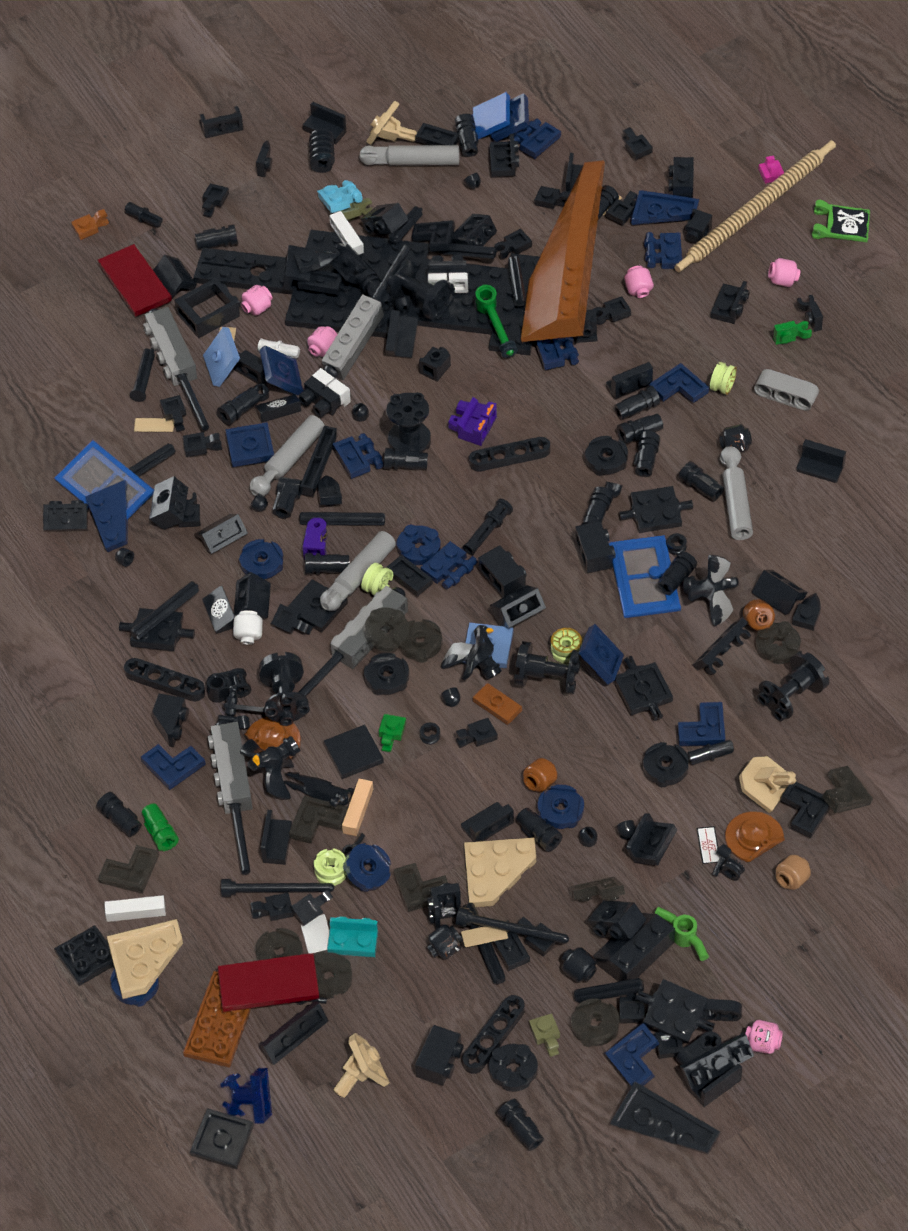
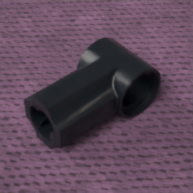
M286 477L279 478L277 497L272 509L273 514L278 518L286 519L291 517L296 499L301 497L300 484L302 480Z

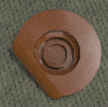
M268 717L257 720L244 733L248 740L253 739L263 750L270 746H280L283 743V739L289 736L293 737L299 748L301 745L300 732L294 723L289 726H283L280 722H275Z
M746 812L736 816L728 824L725 834L726 844L732 850V854L745 862H751L785 840L780 824L773 817L762 812Z

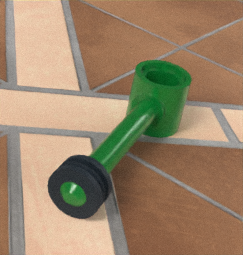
M482 285L476 290V308L479 312L489 315L502 344L499 347L504 358L511 357L517 353L518 349L514 341H509L495 310L496 290L490 285Z

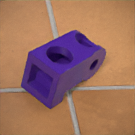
M313 518L307 524L303 543L304 560L305 553L327 555L326 542H324L327 539V527L325 520L322 518Z

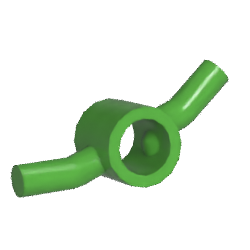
M657 907L655 914L670 922L675 928V944L680 947L693 945L701 961L708 959L709 955L703 942L697 937L696 920L690 915H680L677 917L675 914Z

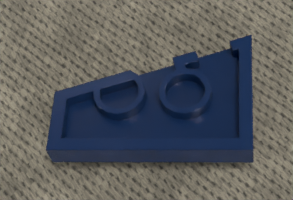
M639 190L631 225L692 220L693 209L698 210L699 199Z
M126 480L85 496L107 552L128 544Z

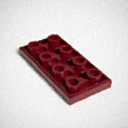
M135 244L98 259V265L135 317L172 301L171 295Z
M313 953L218 966L223 1012L319 999Z

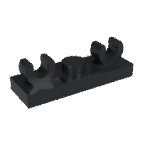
M742 617L733 622L692 664L697 671L705 667L707 674H715L716 670L712 667V664H715L717 668L724 665L723 661L720 658H716L719 653L721 655L725 654L732 647L730 645L732 641L737 647L743 645L744 643L741 641L740 635L745 640L751 637L749 631L743 629L748 624L745 618Z
M314 1001L310 1005H306L304 1010L296 1013L293 1018L282 1025L274 1034H270L269 1038L259 1043L269 1063L275 1065L329 1021L319 1002Z
M741 1033L683 1064L680 1068L688 1088L692 1090L729 1071L737 1064H741L754 1057V1053L747 1035Z

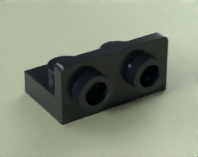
M472 214L454 232L452 244L484 246L497 233L491 216Z
M743 281L741 287L723 283L711 311V319L735 324L737 317H741L743 313V302H747L750 290H747V281Z
M73 500L71 504H62L61 501H50L49 504H43L44 532L87 531L89 506L82 500Z

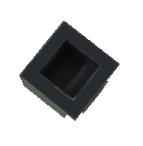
M693 209L692 220H688L685 231H687L686 239L697 243L710 233L713 215Z
M596 309L586 310L583 336H576V343L597 342Z
M432 347L423 358L419 359L420 374L436 382L439 381L451 366V356L448 350L443 347L439 349Z

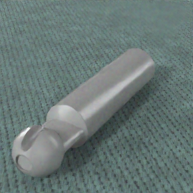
M369 145L361 149L360 160L363 164L369 166L373 164H389V166L459 165V145H389L388 147H373Z
M310 415L265 464L266 473L251 480L250 490L255 496L258 493L263 496L267 495L271 489V481L273 479L279 480L280 477H283L317 440L325 426L318 417Z
M730 446L724 448L720 455L721 463L727 467L722 476L730 529L734 539L745 540L753 535L744 471L737 467L741 459L740 451Z
M379 532L335 579V583L322 593L320 597L321 606L328 611L338 609L342 601L360 586L367 569L373 563L377 562L380 564L396 546L394 538L387 532Z

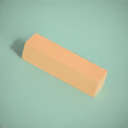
M358 779L342 824L344 834L357 836L373 792V781Z

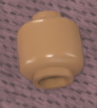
M798 855L788 856L776 868L777 882L783 888L790 890L798 889L811 876L807 860Z

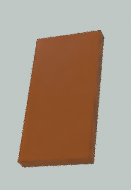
M213 971L183 1055L184 1057L230 1068L252 1008L223 1012L219 973L217 971Z

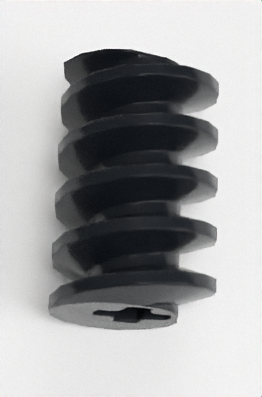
M317 129L309 136L310 166L316 172L326 173L331 171L332 165L335 162L334 134L328 129Z

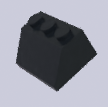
M642 913L647 920L631 940L611 938L593 955L597 961L596 965L618 982L638 978L675 941V928L658 914Z

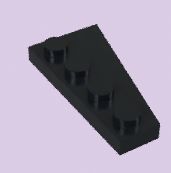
M636 1081L610 1122L611 1126L705 1154L710 1153L721 1134L719 1130Z

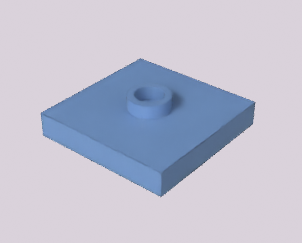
M222 327L203 354L212 383L218 387L222 385L240 359L230 329Z
M469 623L466 643L475 644L474 630L478 625L492 628L493 633L487 634L494 645L492 658L496 663L500 664V668H507L514 628Z

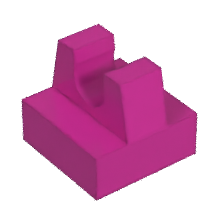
M774 155L766 157L765 163L759 164V172L765 184L775 181L784 173L779 161L775 160Z

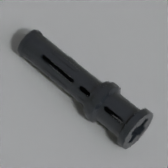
M501 498L498 499L496 506L485 514V521L467 543L463 545V549L467 554L474 555L495 528L501 527L504 518L513 512V507L508 501Z

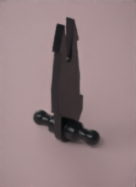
M231 685L229 687V696L226 698V703H223L226 716L234 717L237 709L264 712V707L238 705L236 697L237 686Z
M300 772L285 773L304 783L303 785L285 780L284 783L292 789H298L315 799L326 802V806L334 809L348 804L355 791L353 788L343 789L334 786L332 782L321 778L300 775Z

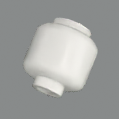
M241 611L234 618L233 636L241 640V644H254V641L262 636V618L255 611Z

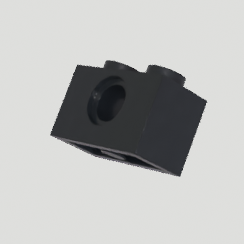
M399 203L377 205L361 218L364 229L370 236L391 234L409 220Z
M175 476L156 484L149 519L163 530L183 522L189 487Z
M529 585L490 605L497 624L507 628L546 608L539 589Z
M603 900L589 917L588 922L593 927V932L601 938L631 940L647 919L634 902Z

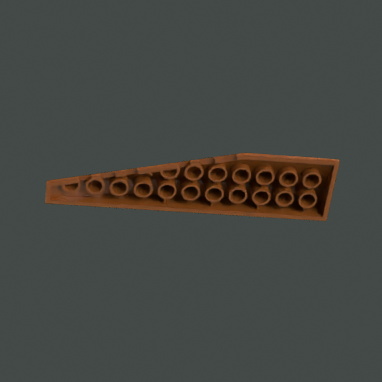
M604 160L584 163L531 275L521 335L522 342L583 336L605 167Z

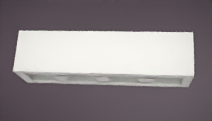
M339 211L329 215L330 224L343 244H349L358 254L364 253L362 241L343 213Z
M164 895L105 902L107 922L166 916Z

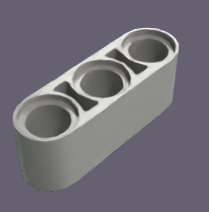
M770 369L762 371L754 386V391L761 397L805 411L811 409L819 393L818 387L813 383Z

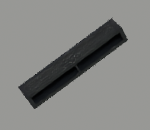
M323 427L300 484L301 495L314 497L332 452L333 443L336 442L338 437L337 428Z

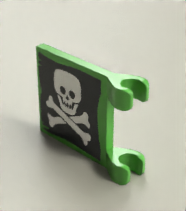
M823 200L816 201L814 213L817 215L828 213V225L825 227L821 224H814L813 238L831 237L860 242L868 241L870 210L831 205Z

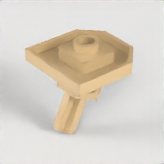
M394 101L386 113L384 112L381 117L378 115L371 123L373 129L366 141L367 143L372 145L377 137L395 141L397 138L415 141L417 132L401 127V122L392 117L399 103Z
M768 756L753 757L739 775L742 792L770 813L781 799L788 785L796 782V774L794 772H787Z
M356 1033L350 1036L349 1045L353 1054L343 1067L346 1070L345 1074L334 1088V1091L343 1098L347 1096L358 1079L363 1082L367 1078H371L383 1087L390 1083L379 1061L380 1055L375 1047H371L367 1040Z

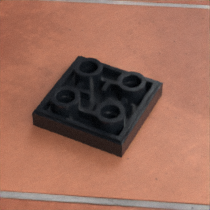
M96 925L54 948L56 955L78 986L114 967L109 944Z

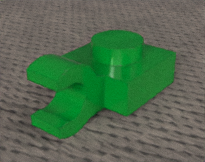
M795 321L774 325L773 340L778 345L796 341V336L807 339L812 336V330H804L808 329V321H802L799 324H795Z
M384 714L379 729V737H382L381 744H383L382 751L391 752L394 740H402L407 723L405 717Z

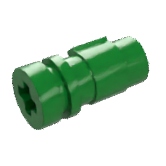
M154 803L145 806L141 812L145 820L144 824L149 834H152V839L155 841L157 848L160 851H168L175 847L179 838L174 828L168 823L163 811Z

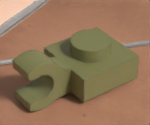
M365 198L360 203H350V208L340 211L347 221H350L357 216H361V213L366 215L370 212L372 207L365 209V207L372 204L370 198Z
M552 1013L529 1020V1026L537 1045L544 1043L550 1057L558 1055L559 1051L557 1048H559L556 1039L560 1038V1032Z

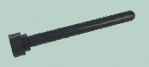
M231 879L221 880V897H231V895H236V893L325 892L326 890L333 892L335 889L333 883H236V881H231Z
M459 907L456 917L457 926L467 927V925L475 924L564 944L569 941L567 934L474 915V912L470 911L469 908Z

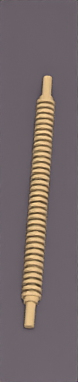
M830 141L820 150H812L691 247L688 250L687 256L674 266L675 270L681 272L691 263L700 262L709 253L787 192V190L823 162L824 156L836 147L835 142Z

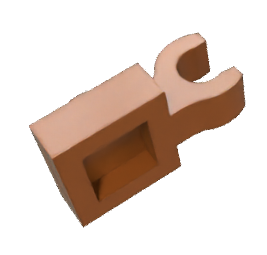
M102 209L97 211L94 217L88 214L72 221L71 224L79 239L82 240L98 233V227L106 226L109 224V221L106 218L107 213Z

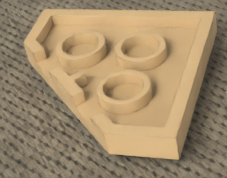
M534 838L464 843L469 903H474L475 907L493 906L499 900V897L507 889L509 890L528 868H531L536 863Z
M177 919L107 936L122 998L147 993L181 947L183 941Z

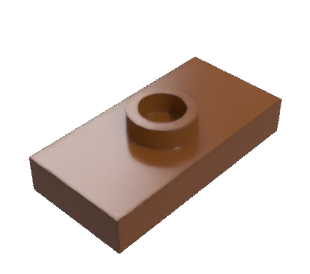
M488 683L473 696L474 703L506 725L522 712L521 705Z

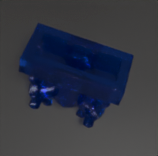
M258 1068L250 1076V1081H247L242 1086L236 1081V1079L241 1077L239 1073L228 1075L220 1084L222 1088L228 1086L232 1091V1102L223 1101L222 1104L226 1108L227 1114L242 1117L245 1113L240 1110V1105H253L255 1123H265L272 1116L268 1068Z

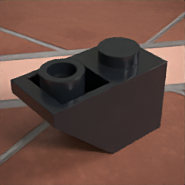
M159 693L152 710L154 724L169 747H174L176 740L181 738L182 723L188 718L189 708L186 707L185 698Z

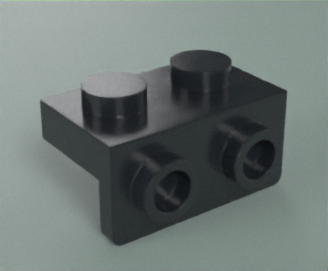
M510 134V141L490 142L491 177L516 176L515 167H519V155H515V153H518V141H514V134Z
M650 362L615 375L612 377V380L606 382V387L615 399L644 388L653 382V366Z
M645 813L626 846L634 863L658 866L677 832V828L671 823L654 822L651 815Z
M445 883L441 886L430 888L431 897L427 898L428 916L430 924H435L436 929L441 926L440 919L457 916L458 909L461 907L459 883Z

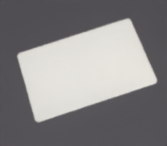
M319 915L305 926L301 925L308 953L328 949L330 931L325 915Z

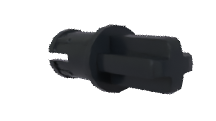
M128 202L125 206V214L135 217L140 223L147 222L158 228L163 222L160 216L149 212L147 207L142 208L132 202Z
M726 740L713 745L708 743L706 747L688 751L687 753L689 761L693 766L708 760L714 761V758L733 753L734 746L731 740Z

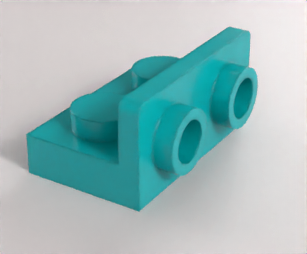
M344 916L330 918L328 954L376 956L378 922L369 918L349 919Z

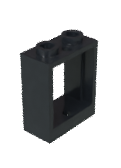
M217 278L174 300L176 314L198 339L240 317V301L236 296H232L224 283L221 284ZM215 295H218L226 304L202 318L192 309Z

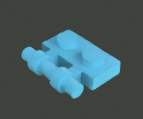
M345 180L342 183L343 187L340 188L337 185L326 186L318 191L319 199L331 213L350 208V203H360L363 199L362 193L356 188L354 183Z

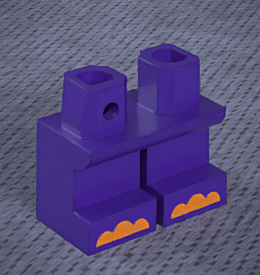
M472 397L470 402L460 400L456 408V414L463 416L451 415L448 422L449 429L457 431L459 439L482 446L497 418V404L493 402H488L487 405L481 404L474 397Z

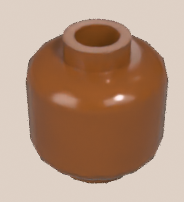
M757 599L750 601L745 606L743 617L752 629L764 631L773 624L775 613L768 603Z
M545 758L534 760L523 772L524 783L532 791H545L557 780L555 765Z

